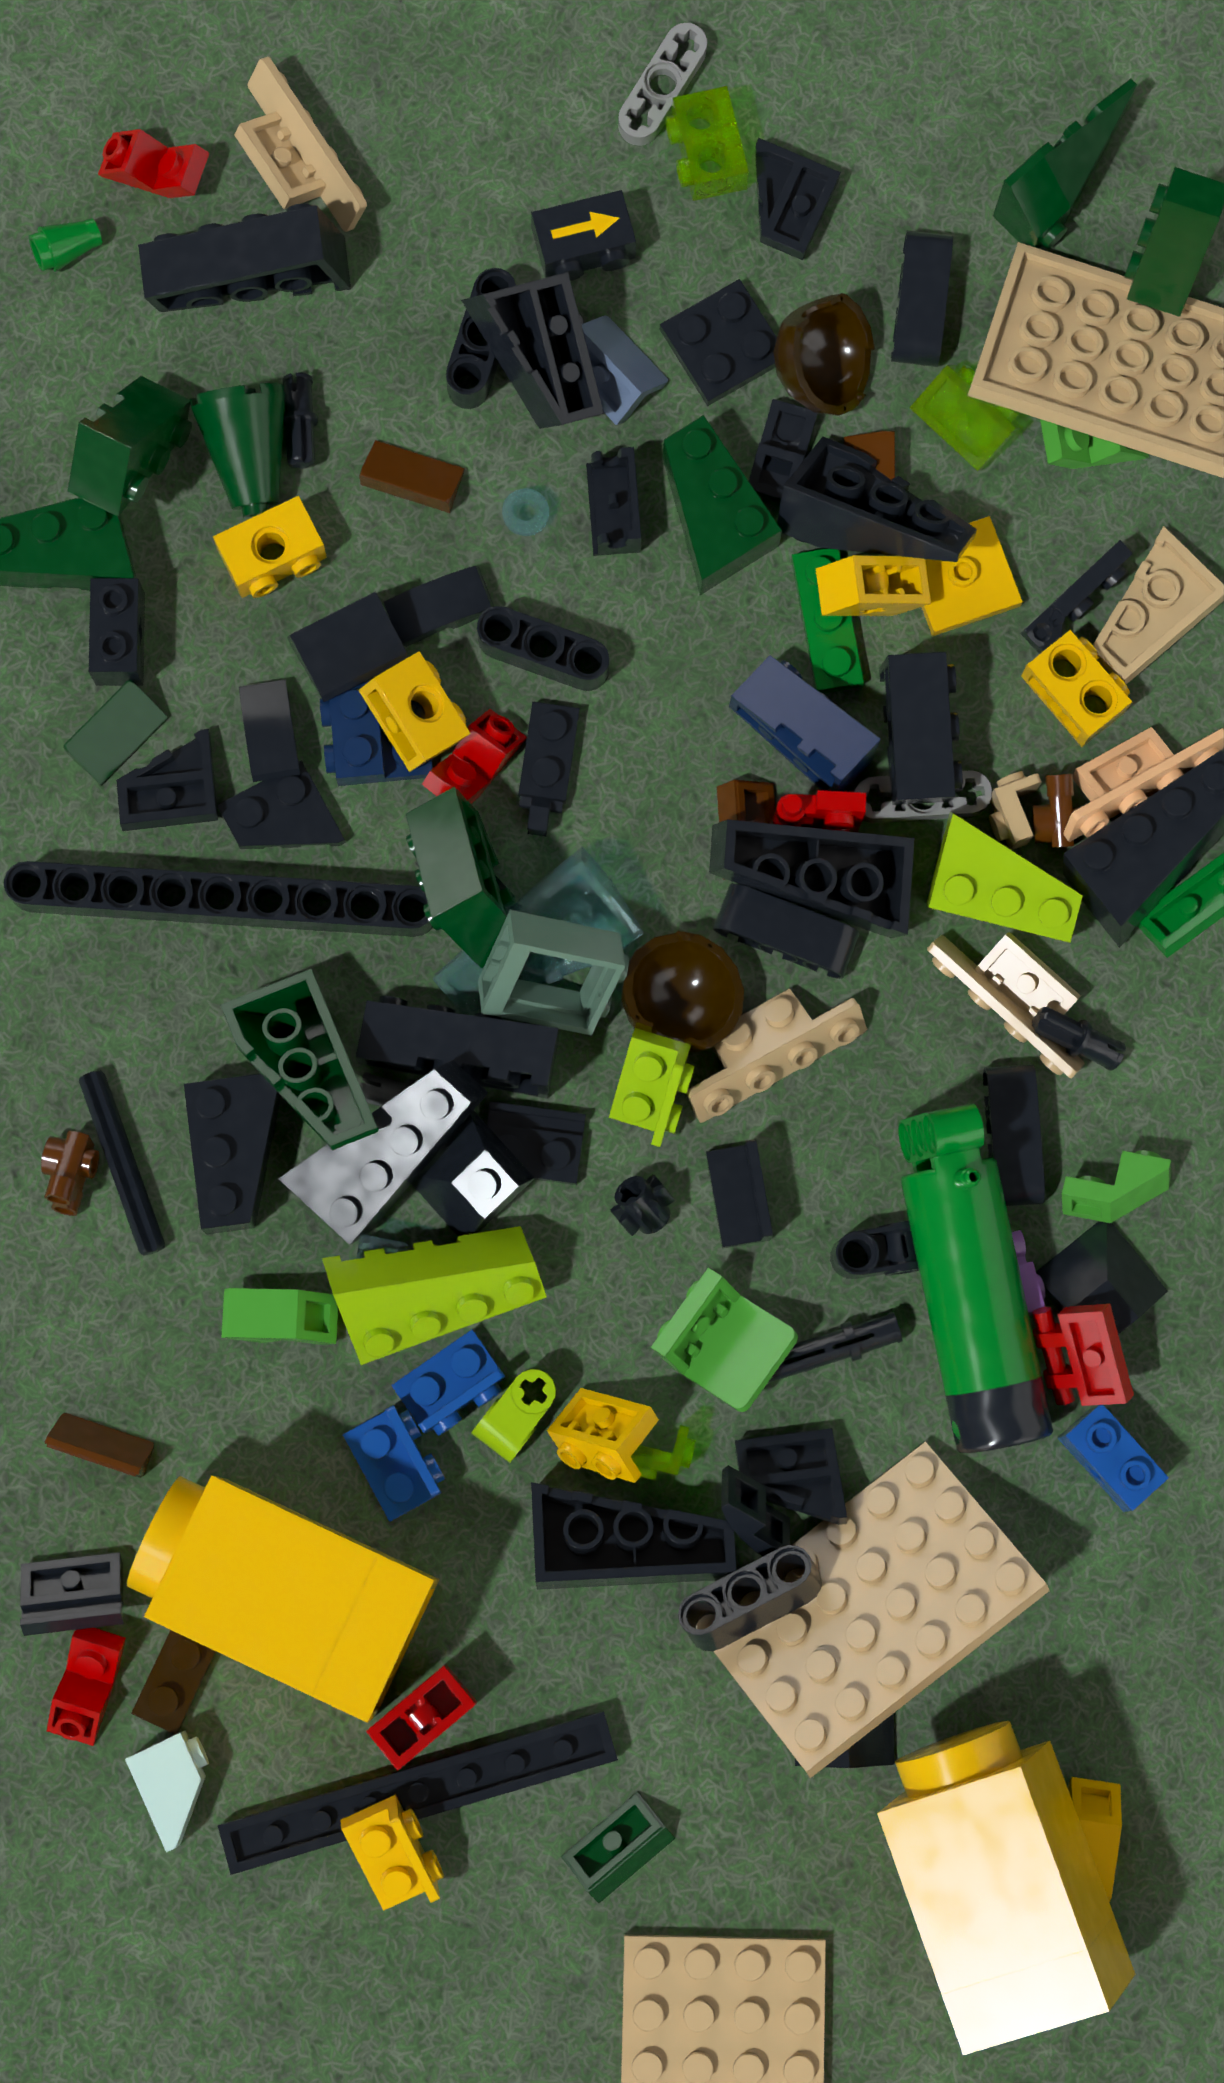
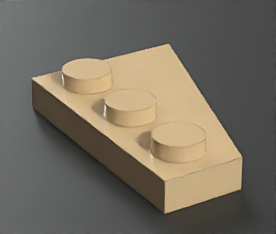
M1164 526L1147 558L1141 563L1135 573L1134 580L1124 597L1116 605L1093 644L1099 655L1097 661L1109 674L1112 672L1117 674L1125 684H1128L1224 601V584Z

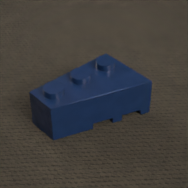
M771 655L731 695L729 707L822 791L844 792L873 761L881 740L835 705L827 696L806 683L798 670L785 660L779 662Z

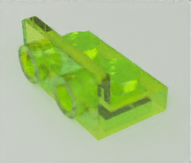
M966 364L961 368L957 365H946L910 406V409L977 471H982L1012 435H1017L1023 429V426L1015 420L1020 414L1017 411L968 396L976 371Z

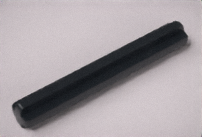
M101 1070L86 1073L79 1078V1084L138 1251L143 1256L159 1252L165 1248V1242L106 1075Z

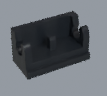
M621 447L618 451V456L603 457L601 451H596L591 455V463L586 464L593 556L640 553L641 529L634 447Z

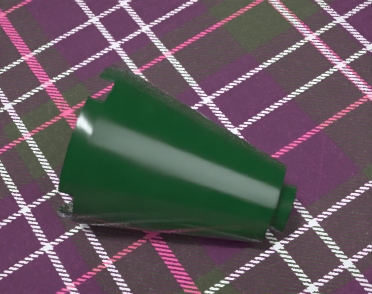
M260 383L261 393H256L254 388L245 389V385H238L197 394V398H190L192 412L230 506L233 510L242 509L243 517L259 515L269 510L270 505L279 502L285 389L284 385L280 383Z

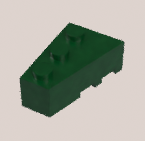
M1174 167L1167 186L1158 184L1149 212L1155 213L1154 219L1145 218L1136 244L1143 247L1142 252L1133 250L1124 278L1132 280L1127 300L1178 317L1181 316L1223 210V182Z
M143 376L138 377L116 394L115 401L119 403L114 407L105 403L98 407L96 415L100 417L93 422L84 418L78 423L67 492L118 517L131 501L137 503L141 499L147 487L148 479L153 473L156 475L161 474L169 460L172 449L175 446L181 448L187 441L192 429V422L188 420L191 405L190 399Z
M704 415L664 439L662 458L695 573L699 595H702L779 547L782 530Z
M80 497L0 518V586L51 589V587L79 588L90 591V578H137L120 515L118 517Z
M454 786L406 813L410 830L406 840L411 852L417 858L419 868L415 870V876L426 894L428 903L424 905V912L429 923L436 931L443 929L482 969L509 913L507 907L515 903L510 889L505 888L501 891L499 889L493 867L498 865L499 861L479 812Z

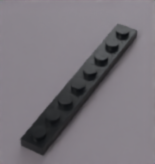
M600 1711L219 1824L218 1830L230 1875L347 1841L341 1830V1819L396 1795L404 1811L412 1809L417 1819H422L614 1762L618 1759L605 1713Z

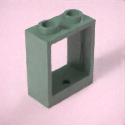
M510 910L478 979L481 1013L592 1035L600 1017L605 1018L610 1010L612 993L617 983H622L628 972L629 957L623 952L621 934ZM530 952L591 964L592 967L580 992L518 979Z

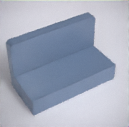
M604 315L581 325L603 412L617 426L631 416L646 395L662 389L668 382V378L608 316Z

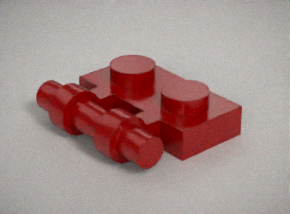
M818 790L816 795L787 794L778 801L773 823L858 832L866 812V793Z
M1110 1304L1065 1307L1057 1314L1060 1324L1055 1323L1051 1307H1041L1032 1311L1036 1326L1032 1331L1036 1347L1042 1349L1047 1368L1043 1371L1047 1388L1053 1390L1057 1405H1066L1075 1401L1072 1388H1077L1082 1406L1126 1404L1134 1396ZM1062 1347L1067 1349L1070 1364L1065 1363Z

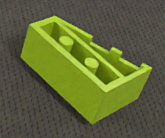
M950 812L926 905L932 909L1071 943L1083 895Z

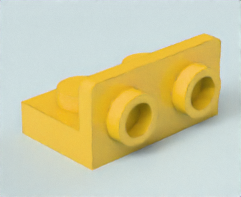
M580 1388L548 1428L547 1432L558 1447L557 1455L569 1467L573 1469H580L582 1467L596 1471L610 1480L620 1478L636 1483L642 1474L631 1456L659 1419L650 1406Z
M396 1795L340 1820L341 1830L383 1911L423 1892L426 1893L430 1903L440 1899L438 1880L444 1878L441 1865L432 1849L424 1852L418 1840L423 1837L419 1821L412 1809L403 1810Z

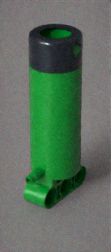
M971 1103L926 1112L900 1120L898 1124L900 1147L905 1160L908 1163H912L914 1173L901 1177V1187L956 1449L960 1453H976L1044 1439L1053 1433V1427L997 1162L992 1157L981 1159L979 1148L984 1145V1128L979 1110L975 1104Z

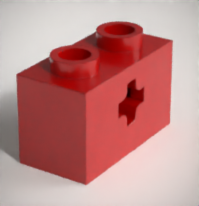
M445 1664L366 1732L398 1771L477 1704V1701L448 1665Z

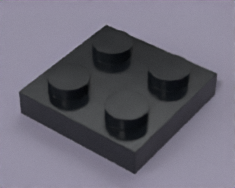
M740 279L660 324L659 330L707 407L776 368L774 348L777 337Z

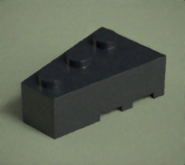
M568 272L461 300L539 429L560 426L604 413Z
M946 652L888 655L879 667L880 682H885L886 706H883L884 723L888 724L889 747H887L892 805L950 802L955 798V789H962L963 785L961 761H953L952 741H959L960 736L958 713L950 712L949 693H956L955 665L947 664Z
M262 1074L184 1084L201 1230L208 1235L255 1228L270 1149L277 1124L276 1120L281 1095Z

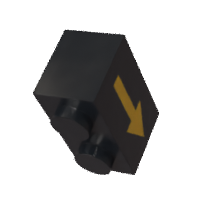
M622 190L531 212V229L545 278L568 272L570 281L580 278L586 270L602 267L604 271H614L625 267L630 259L636 258V239Z

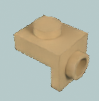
M1023 771L1010 774L996 782L998 788H995L991 794L990 803L994 811L993 814L989 815L991 828L999 842L1006 840L1010 850L1027 845L1033 837L1019 797L1037 791L1042 783L1038 773L1025 777Z

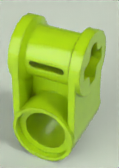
M538 1369L522 1372L515 1378L502 1397L496 1399L471 1434L507 1462L511 1463L537 1429L535 1427L552 1405L556 1395L553 1379L548 1373ZM540 1378L546 1383L542 1391L547 1395V1398L543 1403L534 1400L529 1405L522 1400L525 1391L520 1386L525 1379L533 1383Z

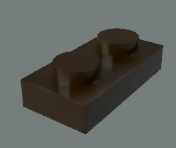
M170 1630L131 1714L177 1735L217 1651Z

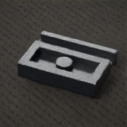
M490 1101L487 1126L533 1175L534 1180L577 1185L586 1114Z
M120 1552L21 1564L20 1606L22 1609V1619H20V1626L24 1636L124 1624L122 1605H124L123 1561Z

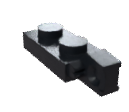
M1119 540L1025 628L1021 635L1039 654L1062 637V623L1065 622L1066 616L1074 622L1094 604L1088 595L1100 584L1106 590L1110 589L1128 572L1122 563L1133 554L1131 550Z
M532 701L518 793L520 797L519 807L530 809L527 834L546 837L550 812L562 813L563 804H566L580 708Z

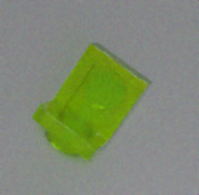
M679 1425L672 1453L639 1445L631 1458L641 1472V1478L655 1481L657 1472L677 1476L680 1467L689 1469L696 1443L695 1439L687 1438L690 1427Z

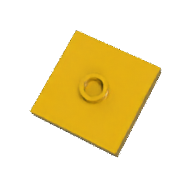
M990 516L969 523L977 529L976 535L958 562L925 559L931 604L921 608L932 637L1018 608L1023 603Z

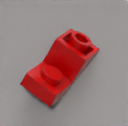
M141 129L115 132L104 146L102 154L104 159L98 175L167 198L194 196L210 153L197 144L168 148Z
M489 709L467 727L471 734L458 742L452 754L429 771L422 785L434 795L438 796L455 786L472 804L480 797L525 742L527 737L517 730L509 719L498 715L492 709Z
M97 1628L74 1631L66 1670L52 1698L47 1732L60 1735L68 1740L94 1746L120 1669L125 1637Z

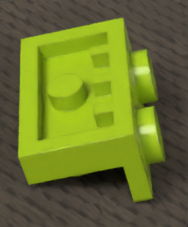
M635 1028L609 1118L654 1131L651 1145L657 1147L661 1146L665 1131L675 1134L683 1108L682 1105L674 1103L677 1091L687 1094L695 1065L686 1063L691 1045Z

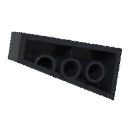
M305 203L292 205L287 208V212L269 216L260 213L245 216L242 222L229 225L206 224L199 227L197 232L184 235L174 233L161 234L156 236L152 242L138 245L144 298L159 312L223 305V296L230 295L233 300L242 302L265 300L264 298L268 294V290L293 292V296L312 294L311 285L334 283L335 291L351 290L345 237L317 205L313 206Z
M1220 750L1064 853L1063 875L1072 888L1083 895L1082 901L1119 948L1131 936L1133 929L1159 904V901L1190 872L1191 866L1204 852H1208L1224 834V752Z
M727 819L712 825L709 873L876 934L895 938L908 935L915 838Z
M531 1482L537 1590L715 1581L736 1571L734 1530L727 1520L671 1509L664 1510L631 1501L607 1499L593 1496L590 1493L551 1488L549 1485Z

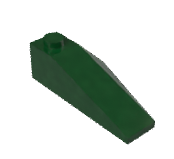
M1131 78L1090 111L1085 119L1086 125L1082 127L1077 121L1073 122L1065 129L1063 136L1054 147L1047 142L1004 180L993 217L1018 242L1038 249L1044 245L1047 249H1050L1066 233L1068 228L1065 226V223L1131 103L1137 84Z
M312 969L220 1004L238 1050L331 1150L379 1132Z

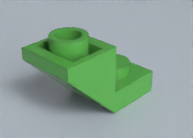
M1040 419L1047 462L1050 465L1077 469L1149 458L1147 453Z
M1146 1150L1136 1151L1135 1153L1122 1151L1115 1185L1106 1184L1103 1180L1093 1176H1081L1079 1178L1066 1176L1062 1190L1063 1214L1112 1223L1169 1189L1171 1160L1164 1159L1159 1154Z
M224 1289L221 1338L258 1343L287 1340L318 1345L336 1344L338 1306L333 1294L298 1289Z

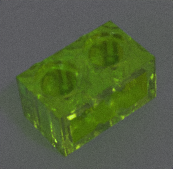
M723 86L673 97L671 116L665 117V124L670 144H679L682 159L676 160V169L681 188L689 186L693 201L746 190L749 170L728 87ZM694 119H704L711 126L706 129H696L689 122ZM707 161H713L718 163L722 169L710 173L701 169L700 165Z

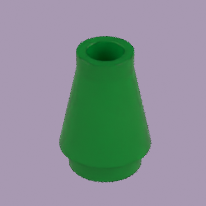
M93 218L79 222L38 227V232L29 235L30 247L41 271L52 268L54 272H57L91 249L103 244L99 228Z

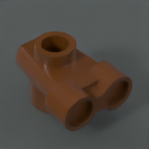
M1073 774L1045 776L1049 804L1033 805L1035 844L1051 843L1052 847L1074 846V840L1069 842L1063 835L1071 814L1081 808H1072V796H1074Z
M68 1131L66 1139L50 1136L44 1146L41 1170L43 1174L50 1175L44 1198L52 1202L51 1208L60 1214L76 1216L78 1214L83 1197L82 1190L85 1179H93L96 1175L99 1165V1151L94 1150L95 1145L87 1134Z

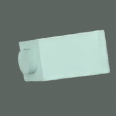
M186 1730L125 1759L166 1852L178 1847L183 1840L206 1777L202 1767L209 1764L205 1750L198 1737L189 1739Z

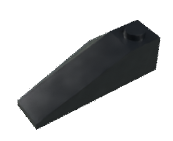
M823 436L783 487L777 520L782 533L818 548L958 562L974 539L977 531L975 527L935 500L922 501L908 491L910 483L900 476L892 480L876 469L877 461L866 453Z

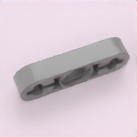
M680 23L671 28L620 109L618 128L622 138L628 143L642 146L649 144L657 137L706 57L707 38L703 30L697 25ZM687 39H691L694 41V50L696 52L692 50L686 51L680 60L679 68L673 63L678 54V43L676 41L684 44ZM658 75H667L674 80L676 87L667 95H659L650 88V81ZM645 101L652 105L647 116L649 128L641 125L638 130H634L631 128L632 119L630 116L638 118L645 109Z
M962 771V789H955V792L962 791L966 782L972 783L974 790L982 792V796L976 798L974 805H967L966 798L955 797L948 802L950 808H943V802H936L932 807L925 810L917 809L912 804H902L903 811H895L896 805H892V801L882 803L880 810L875 812L872 811L871 805L866 803V812L863 820L869 823L947 819L950 812L960 818L977 816L988 806L992 797V787L989 780L983 774L977 771ZM877 776L866 778L859 783L855 792L866 793L867 797L869 790L874 788L877 789L879 796L890 797V777Z

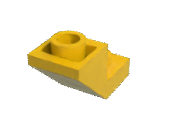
M1071 1777L1067 1788L1110 1902L1122 1830L1121 1786L1117 1783Z

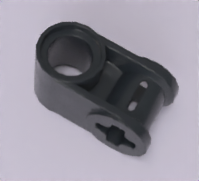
M909 1221L886 1224L873 1229L853 1231L839 1239L830 1252V1262L833 1269L838 1275L846 1279H859L884 1274L885 1276L919 1271ZM856 1243L864 1249L866 1262L863 1267L853 1268L844 1261L843 1248L845 1244Z

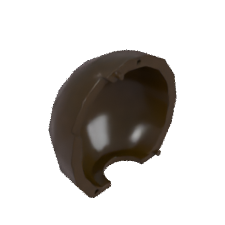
M847 294L829 295L794 310L780 325L774 348L777 376L789 396L812 412L840 416L854 410L866 396L864 390L870 376L871 351L875 350L871 326L861 307Z
M677 931L676 933L654 937L635 950L629 961L626 978L623 981L621 1001L633 1029H641L690 1044L689 1052H698L715 1046L732 1033L742 1015L744 988L737 966L722 947L702 935Z

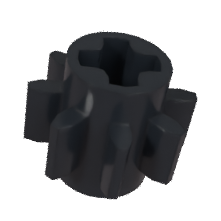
M654 1174L647 1180L641 1176H633L624 1180L618 1186L614 1196L618 1205L610 1210L631 1236L635 1235L638 1230L644 1234H653L661 1230L669 1221L671 1212L668 1205L673 1203L675 1199Z

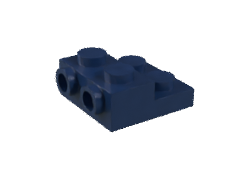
M363 682L326 702H323L322 698H320L322 727L331 726L333 744L324 745L326 773H336L338 786L426 778L429 771L433 769L431 759L411 772L408 771L359 692V689L368 682ZM411 701L413 712L418 717L425 719L423 707L418 702Z

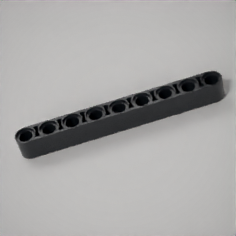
M32 861L18 862L11 866L4 878V890L8 897L21 910L30 913L408 937L422 936L432 929L426 916L418 922H409L402 918L401 912L406 904L415 901L421 902L424 905L428 903L422 888L410 885ZM30 877L40 879L41 885L35 895L27 898L18 896V888L23 880ZM83 880L89 883V890L84 898L76 901L66 898V890L74 881ZM131 883L137 886L136 897L131 902L120 904L114 901L115 890L122 884ZM178 886L186 890L185 899L181 904L174 907L162 904L163 893L168 888ZM226 889L234 893L233 903L228 908L216 910L210 907V898L216 891ZM274 892L282 896L281 906L272 913H264L257 908L259 899L266 893ZM321 895L331 900L329 910L321 916H313L305 911L306 903L314 896ZM362 899H373L379 904L378 912L370 919H361L353 914L354 906Z

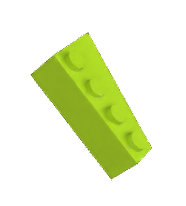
M521 1226L458 1236L456 1243L445 1245L433 1244L432 1240L413 1243V1250L385 1254L384 1248L364 1251V1258L341 1261L340 1255L322 1258L333 1296L361 1365L547 1297Z

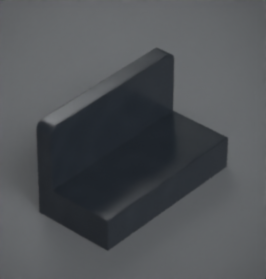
M756 1139L746 1141L745 1145L706 1151L722 1248L770 1241L773 1232Z

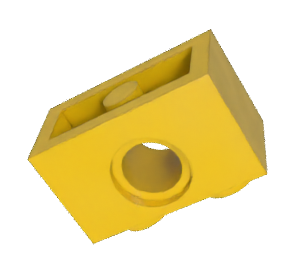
M299 495L213 536L217 550L241 598L250 594L253 598L263 597L278 587L277 581L292 574H295L297 578L307 576L321 566V560L327 558L324 544ZM269 544H279L285 548L283 554L274 560H267L260 556L262 549Z
M420 651L377 675L359 689L360 694L409 772L471 734L466 727V718L463 711L456 703L450 701L440 685L441 679L437 669L432 663L425 661ZM411 701H416L423 707L425 719L418 717L413 712Z

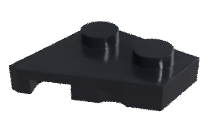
M832 1428L735 1441L738 1471L766 1486V1502L838 1525L847 1524V1513Z

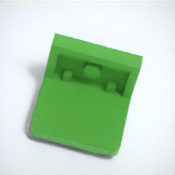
M707 1268L702 1277L691 1285L686 1299L673 1317L660 1328L657 1339L651 1348L675 1371L735 1410L745 1412L752 1406L797 1343L798 1334L786 1323L742 1297L721 1275Z

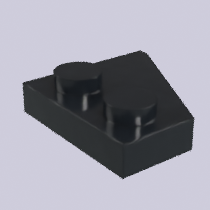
M758 138L755 146L760 243L803 260L839 182L841 172Z
M201 729L194 733L195 739L172 753L169 749L152 758L146 767L136 768L116 780L119 819L122 831L218 821L209 729Z
M302 760L299 761L300 775L263 780L217 805L240 849H264L265 847L276 846L298 848L305 845L341 846L346 843Z

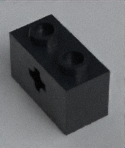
M90 578L88 672L96 686H123L129 679L137 686H143L145 592L138 578Z

